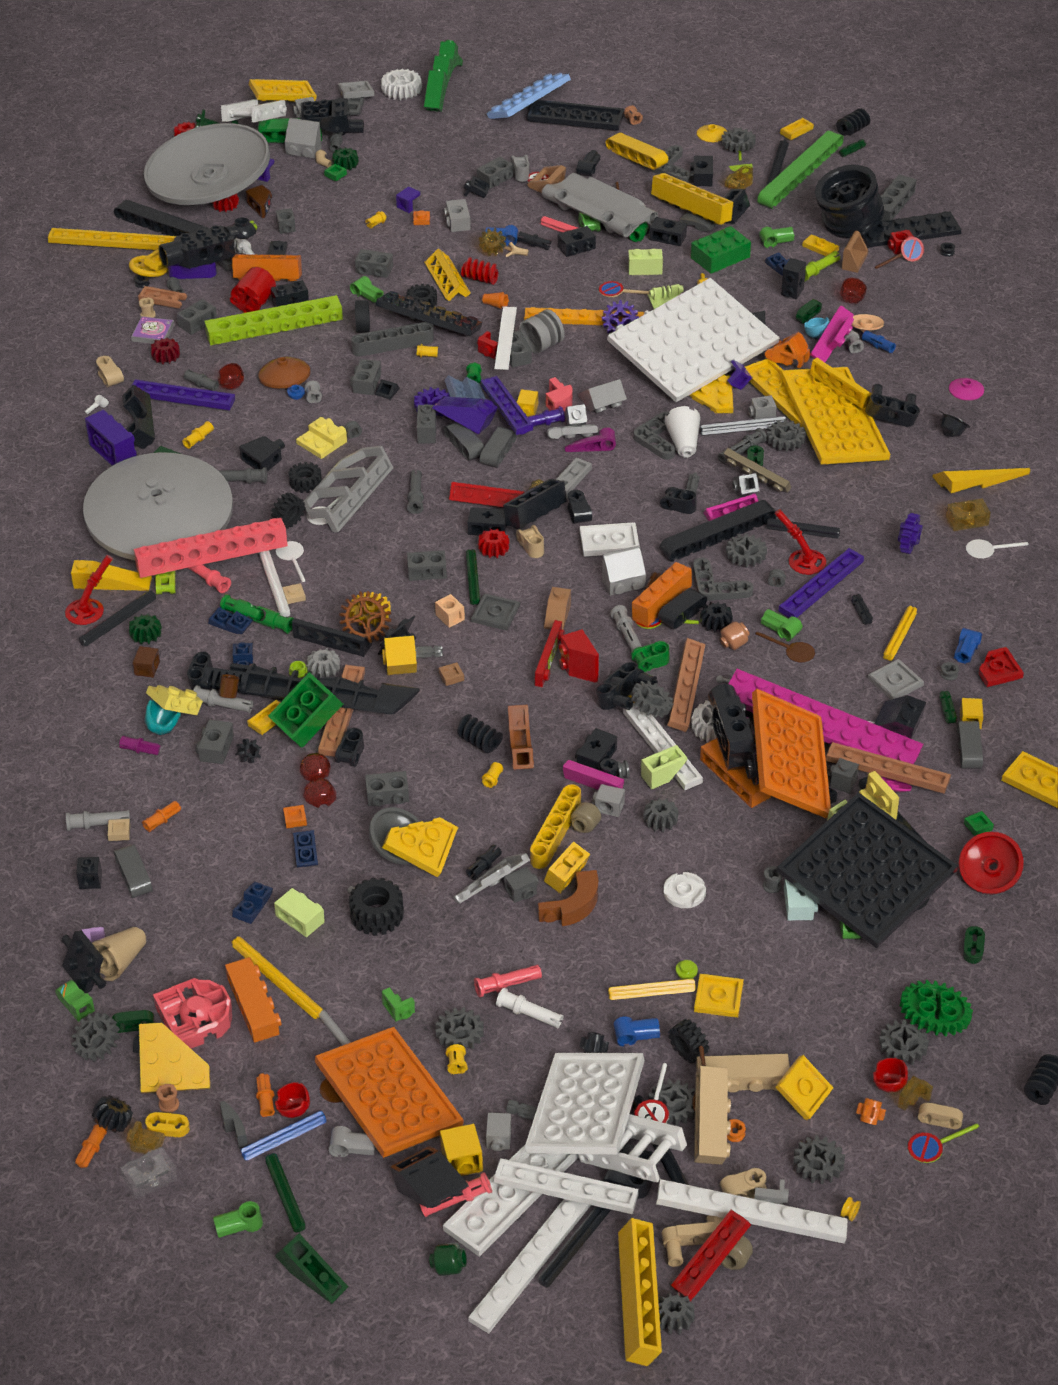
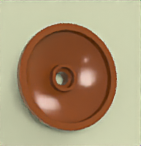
M278 357L262 366L258 373L259 381L270 388H289L292 385H299L310 376V366L299 358Z

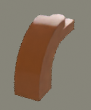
M528 704L507 705L513 770L534 768Z
M597 870L576 872V891L569 898L538 903L539 922L551 923L561 920L562 926H568L587 917L595 908L598 900Z

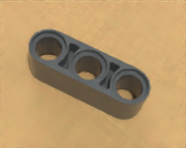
M457 422L444 426L446 438H450L449 441L456 448H459L458 451L464 457H467L468 461L480 457L484 445L470 429Z
M497 427L481 452L480 463L498 468V464H501L506 456L505 453H508L513 446L512 443H515L516 433L511 429Z
M958 721L957 734L959 736L957 739L958 748L960 749V763H962L960 767L964 769H982L983 752L979 721Z
M133 844L114 850L117 864L119 863L118 867L123 878L126 880L125 883L129 893L132 894L131 897L135 898L153 892L150 878L136 846Z

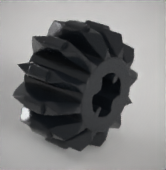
M718 601L715 604L710 602L709 605H704L700 612L702 627H706L707 631L713 629L715 633L716 630L721 631L732 623L733 615L731 607H727L726 603L719 604Z
M102 1096L93 1108V1121L98 1123L99 1127L105 1128L106 1131L111 1130L114 1133L117 1131L123 1132L132 1120V1107L126 1105V1101H121L118 1097Z

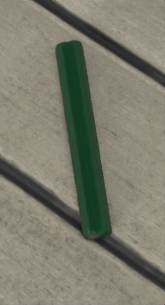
M468 549L466 551L470 604L478 605L480 602L476 551Z
M275 1153L267 1155L265 1157L267 1167L292 1229L296 1233L306 1229L305 1222L279 1158Z

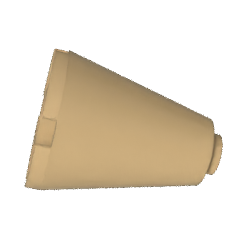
M132 927L92 942L104 957L100 972L107 976L104 980L114 981L119 978L144 947L146 935L143 930Z

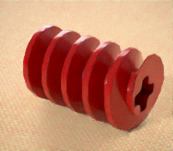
M469 257L463 264L461 270L462 277L472 278L480 282L484 281L492 285L498 280L499 272L495 263L491 267L490 262H487L485 265L483 260L479 263L478 259H475L473 262V259Z

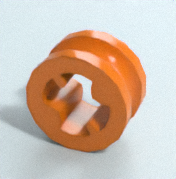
M737 1119L730 1120L731 1130L730 1134L727 1135V1139L731 1142L743 1140L746 1131L745 1124ZM733 1128H738V1133H732Z

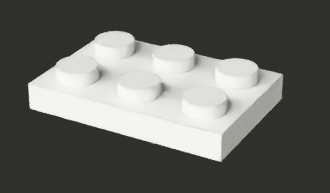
M635 522L580 526L584 557L600 556L604 553L639 545Z

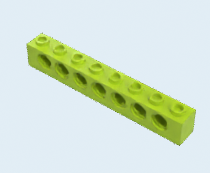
M335 295L206 320L204 322L210 345H216L343 320V313L338 296Z

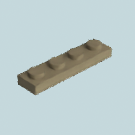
M729 448L725 451L726 462L732 467L738 466L742 468L741 470L747 475L756 473L757 479L760 482L773 485L772 487L778 492L784 491L788 493L790 491L791 485L788 480Z

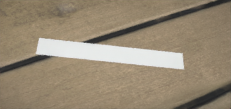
M503 307L494 369H509L517 307Z

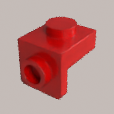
M487 331L478 338V352L496 359L498 342L491 340V332Z

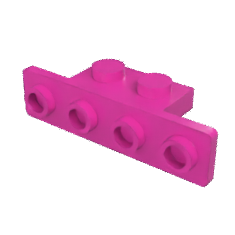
M839 306L810 355L826 362L831 352L837 346L840 348L845 342V334L848 335L853 328L851 324L854 321V314L843 306Z

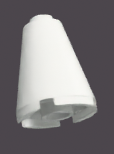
M681 406L670 410L668 416L665 415V425L678 454L687 458L696 452L700 414L696 409L691 410L688 406Z

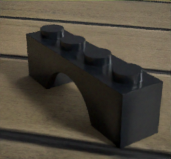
M132 385L122 395L123 407L134 418V421L126 430L133 434L135 438L134 445L145 449L155 440L150 394Z

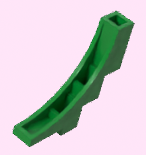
M452 40L441 41L439 56H435L433 71L429 70L424 103L426 110L442 112L450 76L456 66H462L463 60L458 54V46Z

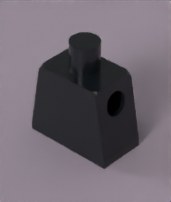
M262 436L239 446L240 458L253 469H263V467H266L267 471H269L282 460L281 450L285 448V444L281 439L273 442L266 436Z

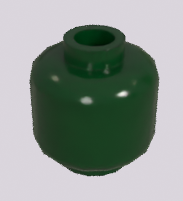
M458 1243L438 1244L435 1246L433 1253L430 1254L429 1262L431 1268H435L436 1273L440 1276L460 1274L463 1267H466L467 1255L465 1249L461 1248Z

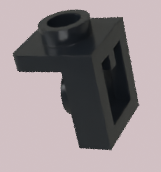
M472 176L470 181L467 180L463 186L465 189L463 195L467 196L472 191L476 195L485 198L490 184Z

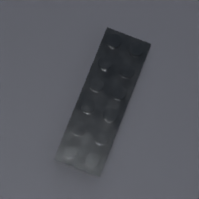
M536 100L530 107L527 121L619 131L624 116V108Z
M951 211L888 221L883 220L873 230L861 236L867 248L888 245L890 233L910 230L914 237L919 240L959 235L962 229Z
M389 291L376 301V306L468 336L473 335L482 326V322L478 321L476 317H465L460 312H450L441 306H431L429 302L415 301L413 297H403L394 291Z

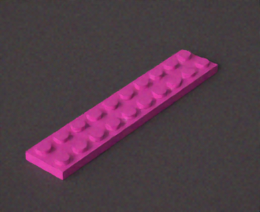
M736 669L728 683L735 688L741 703L745 704L746 710L752 713V692L755 689H759L821 716L824 742L828 744L834 742L915 764L922 750L923 743L742 670Z

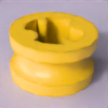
M848 1197L843 1205L841 1217L848 1216L849 1220L853 1221L859 1211L861 1202H854L852 1197Z

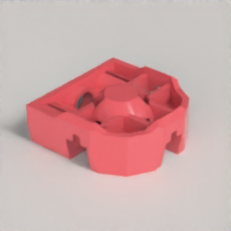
M192 978L153 994L155 1007L163 1024L191 1049L204 1044V1037H207L208 1033L211 1032L217 1039L222 1037L231 1026V999L224 986L218 985L211 980ZM184 988H192L193 996L185 999L182 994ZM189 1012L196 1013V1017L188 1016ZM180 1014V1020L182 1024L179 1027L177 1026L176 1020L174 1018V1016ZM205 1020L206 1023L209 1021L208 1025L199 1026L202 1025L201 1021Z

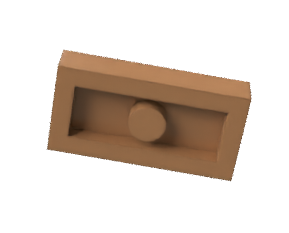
M562 165L544 167L528 183V187L542 193L545 185L556 184L565 179L566 167ZM545 175L550 176L546 180H541Z
M859 231L853 233L843 251V270L858 273L868 255V249Z

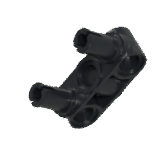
M874 384L865 408L866 414L889 423L905 427L913 426L920 413V409L916 405V395L909 393L906 396V400L902 401L882 395L883 386L881 384Z
M635 662L623 664L596 688L600 708L609 710L617 706L630 710L633 707V701L628 696L636 683L640 684L643 681L646 684L647 681H650L651 685L658 684L657 677L644 673Z

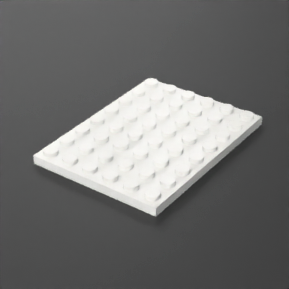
M711 278L614 331L607 337V340L675 402L680 401L735 368L731 363L733 359L743 364L779 343L780 339Z

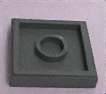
M484 593L471 617V622L507 631L520 607V602Z

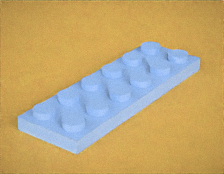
M569 74L545 75L543 80L535 81L533 86L525 87L523 92L512 95L513 98L502 101L501 105L492 107V110L487 113L488 118L495 119L512 116L571 80Z

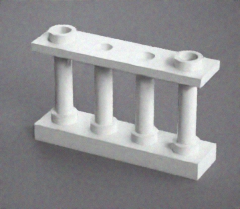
M257 99L221 105L222 121L225 122L252 117V122L286 116L287 110L285 100L258 104Z
M629 1114L618 1155H578L580 1162L615 1170L658 1183L660 1178L656 1164L669 1148L683 1151L687 1143L682 1127ZM630 1138L640 1140L629 1154L620 1153ZM650 1143L659 1145L648 1160L639 1158Z

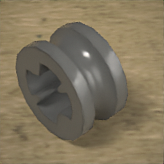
M350 421L344 427L350 439L358 437L362 433V428L356 421Z
M780 569L771 570L768 578L769 585L782 587L785 584V572Z
M946 662L941 666L940 674L945 680H955L958 677L959 667L953 662Z
M624 760L623 763L617 761V777L629 778L628 761Z

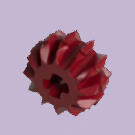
M168 337L166 339L161 338L151 344V356L156 363L161 362L164 364L168 362L170 364L171 361L176 362V359L180 358V347L174 339H169Z

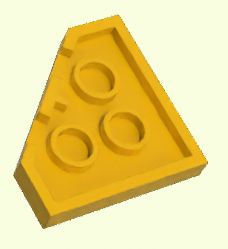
M722 375L690 394L693 400L701 405L708 406L714 413H733L732 385L727 381L731 376Z
M440 817L425 823L421 821L399 828V826L389 830L382 848L438 877L442 872L458 827Z
M163 1023L139 1024L141 1093L157 1092V1089L164 1084L174 1085L177 1091L210 1089V1066Z

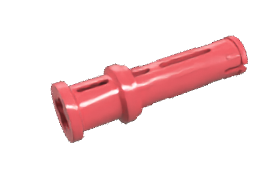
M204 565L188 568L205 579L209 586L216 587L220 593H225L231 586L230 578L221 576L217 570H210Z
M537 964L506 974L493 973L492 976L483 979L475 978L474 986L478 997H483L484 994L496 991L499 993L502 988L540 979L542 978V973Z
M481 1173L480 1177L467 1182L469 1187L462 1190V1195H457L437 1207L427 1208L420 1204L424 1216L427 1217L464 1200L471 1202L474 1200V1197L486 1192L488 1194L492 1193V1187L487 1175Z

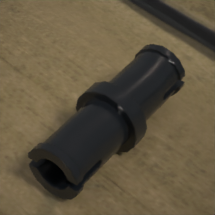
M522 231L518 234V236H522L517 237L518 242L549 250L551 247L546 245L552 243L550 239L548 240L538 237L537 234L531 235Z
M491 845L484 854H480L476 861L467 868L466 874L469 878L471 877L472 880H476L484 870L491 868L492 863L502 854L499 847L494 851L497 845Z

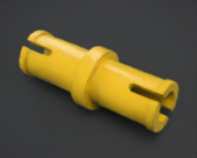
M206 421L199 428L193 429L191 434L182 440L183 445L190 449L198 441H203L205 436L214 430L212 423Z

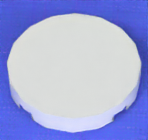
M683 872V874L677 875L678 873L666 880L664 896L673 906L692 908L703 902L706 896L705 883L695 874Z

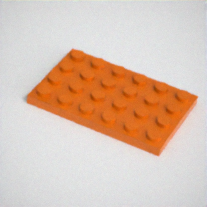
M755 689L752 692L760 791L821 817L828 818L831 804L821 716L764 691Z
M395 1027L315 1056V1063L383 1158L440 1135L441 1130L463 1126L464 1119Z

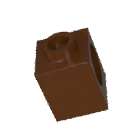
M139 646L133 660L134 674L136 676L154 678L160 663L158 648Z

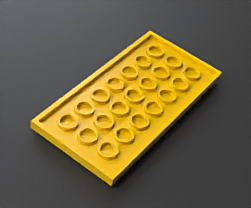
M848 367L834 368L855 382ZM811 369L781 370V379L820 464L890 459L891 454L873 417L866 414V407L861 409L810 375Z

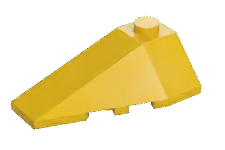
M74 560L71 571L74 589H85L88 583L87 579H90L89 576L97 570L101 562ZM109 565L101 576L102 580L93 589L149 591L152 576L140 578L138 572Z

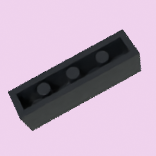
M548 479L505 503L503 507L506 526L522 529L525 525L535 522L537 518L547 515L551 510L557 509L560 505L567 502L564 481Z

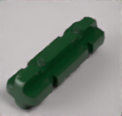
M860 139L858 142H854L839 150V154L841 157H845L864 148L866 142L864 139Z
M941 691L939 699L942 702L941 706L945 721L948 724L956 723L957 716L954 712L955 708L949 691Z

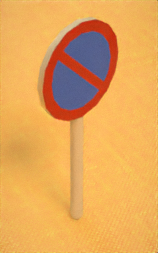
M616 281L605 282L599 287L600 294L607 297H616L622 294V292L649 294V291L624 289L623 285Z

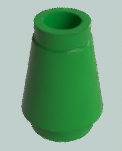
M641 223L629 236L633 242H641L649 229L648 225Z

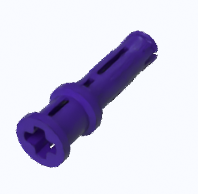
M562 406L555 410H544L541 414L528 416L533 427L543 424L549 426L551 423L558 421L565 422Z

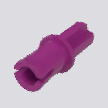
M122 736L119 742L121 749L136 751L138 754L144 752L158 755L160 752L159 744L144 741L143 738L135 739Z

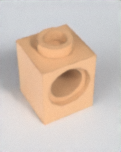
M451 594L435 602L436 616L449 628L465 620L464 606Z

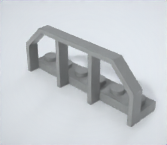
M383 447L361 448L339 460L303 501L310 518H325L332 532H339L393 469ZM378 456L367 470L364 467L347 468L366 457ZM360 477L350 489L347 486L330 487L336 479ZM343 496L331 511L329 508L311 509L319 498Z

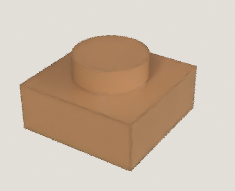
M458 663L439 667V674L446 686L464 681V674Z

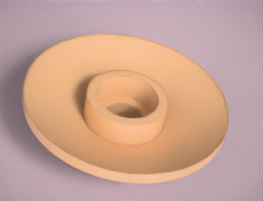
M859 314L853 316L854 321L851 324L853 327L861 329L862 332L866 330L871 332V330L882 328L884 321L874 315Z

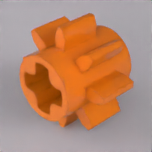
M865 1098L864 1103H858L856 1113L861 1115L860 1121L877 1125L878 1120H884L886 1109L881 1108L882 1102Z

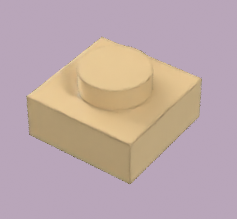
M301 583L282 587L288 604L306 600Z
M130 819L109 820L108 841L130 840Z

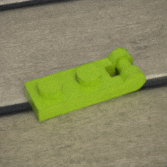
M176 570L156 574L157 595L162 594V592L176 593Z

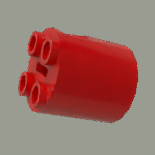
M251 267L232 289L230 302L244 313L260 310L261 306L270 298L271 288L276 287L273 276L263 268Z

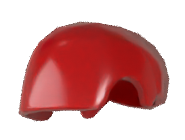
M886 1058L879 1061L876 1065V1071L873 1072L875 1086L888 1093L900 1091L906 1086L908 1081V1069L905 1062L898 1058Z
M289 1083L277 1091L278 1100L275 1101L277 1111L283 1117L296 1118L302 1116L310 1106L308 1090L302 1083Z

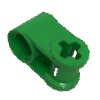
M658 641L647 646L638 647L632 651L631 658L637 663L638 668L644 672L665 666L670 661L669 645L664 641Z

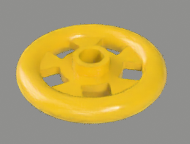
M148 255L134 257L129 262L131 271L141 276L159 277L168 272V267H163L156 271L144 264L143 261Z

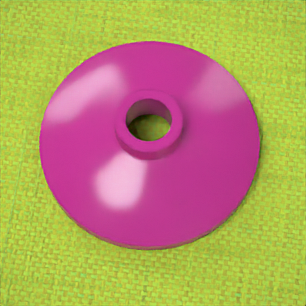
M959 378L950 383L949 391L958 399L975 400L984 394V387L977 380Z
M881 777L895 793L907 792L912 789V786L907 783Z

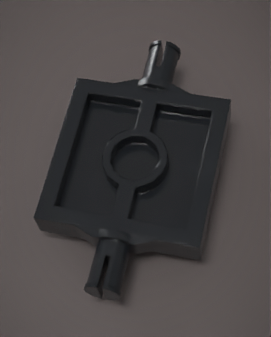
M74 931L72 939L69 935L63 936L61 942L67 947V953L62 967L84 993L92 991L94 983L99 989L104 988L107 983L100 974L104 957L83 931Z

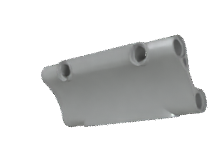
M576 173L570 174L559 183L547 184L542 190V196L554 203H558L560 209L568 210L572 208L603 223L607 232H615L624 237L630 236L641 223L645 222L651 225L655 217H658V213L646 207L641 200L593 177L587 179Z

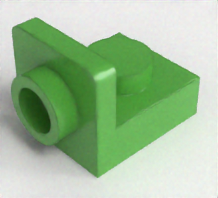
M390 987L382 991V1004L395 1022L407 1019L415 1013V1001L412 997L402 1001L400 996L394 994Z

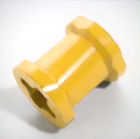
M455 1044L446 1049V1056L449 1058V1064L447 1065L449 1073L462 1074L468 1069L464 1059L466 1054L464 1046Z

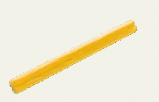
M238 936L236 939H233L232 947L245 958L250 957L253 965L257 964L261 973L312 1018H319V1014L323 1009L242 937Z

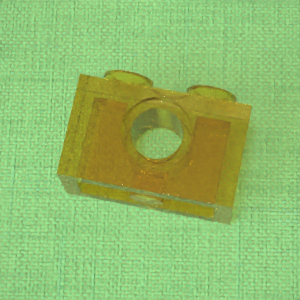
M983 498L948 504L946 518L952 530L959 531L989 526L991 512Z

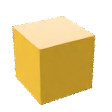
M414 636L384 638L385 649H382L383 664L387 667V675L416 673L417 660Z
M475 1124L440 1131L441 1152L461 1176L483 1172L482 1149Z

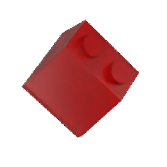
M583 629L562 635L561 644L559 645L561 653L559 665L561 669L566 670L569 676L594 683L598 682L599 654Z

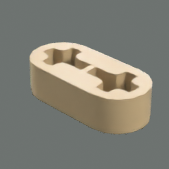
M923 1103L919 1107L918 1119L926 1124L959 1129L962 1126L963 1113L953 1107Z

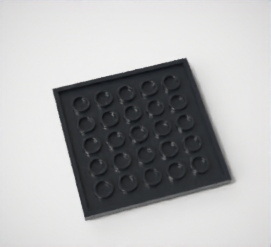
M858 792L777 866L776 872L875 948H878L958 870V865Z

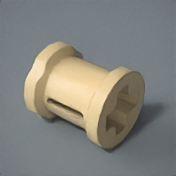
M149 297L142 298L139 301L142 310L140 315L142 317L154 318L156 316V312L153 310L154 300Z

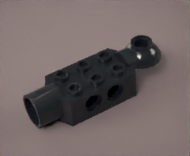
M241 217L235 219L234 224L230 226L215 225L208 229L183 233L180 236L174 237L172 242L160 244L159 256L163 266L166 268L179 265L189 269L233 258L236 254V238L247 239L256 234V229L249 222L248 218Z
M717 685L710 690L708 699L712 709L713 729L726 769L729 771L745 768L748 779H751L753 785L756 786L759 784L757 751L754 746L756 739L755 733L751 732L750 718H746L745 704L741 703L739 695H737L732 685Z

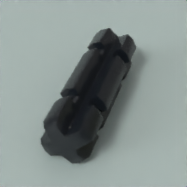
M860 594L853 595L851 601L861 621L865 625L871 624L873 617Z

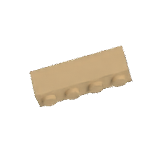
M788 1054L705 1056L706 1066L728 1069V1077H731V1088L728 1092H737L739 1090L758 1092L765 1089L778 1091L775 1086L790 1068ZM697 1057L696 1073L701 1066L700 1057Z
M700 1066L696 1073L694 1162L723 1164L725 1159L730 1156L731 1147L730 1143H727V1135L730 1134L731 1122L727 1121V1113L731 1109V1099H727L728 1091L731 1088V1077H728L727 1068Z

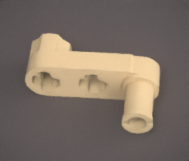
M708 1215L706 1217L707 1223L676 1225L664 1228L661 1233L663 1246L667 1250L668 1265L671 1267L681 1266L683 1264L681 1246L704 1244L724 1218Z

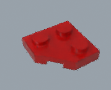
M1007 647L988 651L984 663L979 668V676L986 687L1022 679L1024 672Z

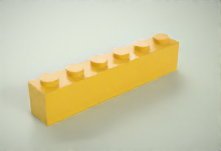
M665 173L653 176L651 195L656 196L657 199L668 201L669 204L677 205L683 210H689L692 214H698L703 216L704 219L715 221V224L722 225L725 222L731 221L732 201Z
M631 1218L618 1232L625 1359L627 1362L649 1366L662 1352L653 1223Z

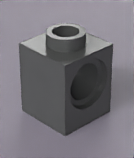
M292 208L276 210L279 233L296 232Z

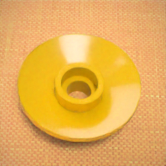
M715 124L704 125L697 130V136L706 142L722 141L724 131L727 132V130Z

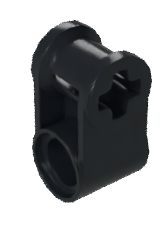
M668 487L665 491V496L660 500V505L663 509L692 514L696 511V493L691 490Z
M571 490L568 493L569 503L567 510L572 523L592 521L591 507L588 505L584 493L580 490Z
M350 728L345 732L341 744L336 750V763L344 762L351 764L353 767L357 766L364 750L363 732L360 729Z

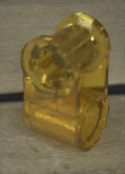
M751 166L740 167L734 173L727 176L725 186L733 189H746L753 184V168Z

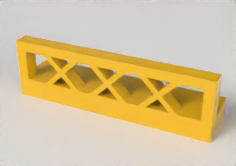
M438 248L425 261V264L444 297L450 301L458 292L467 297L470 291L450 257ZM437 258L435 265H431L433 261ZM439 268H442L441 274H438ZM448 277L446 283L443 284L444 278ZM450 287H454V289L448 294Z
M819 358L812 360L810 375L861 409L867 406L868 398L871 395L869 391Z

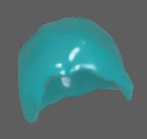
M149 700L146 706L144 721L149 731L157 735H164L174 729L181 716V712L165 710L154 700Z

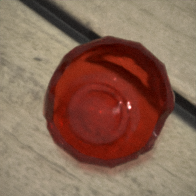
M847 278L841 286L840 295L846 302L857 304L865 297L867 286L858 278Z
M230 363L219 370L218 381L220 386L226 390H234L242 385L244 372L239 364Z
M320 753L308 754L302 759L300 764L301 775L310 782H318L327 778L330 769H332L328 758Z
M317 778L306 784L303 797L308 804L319 808L322 804L330 806L336 800L337 792L329 780Z

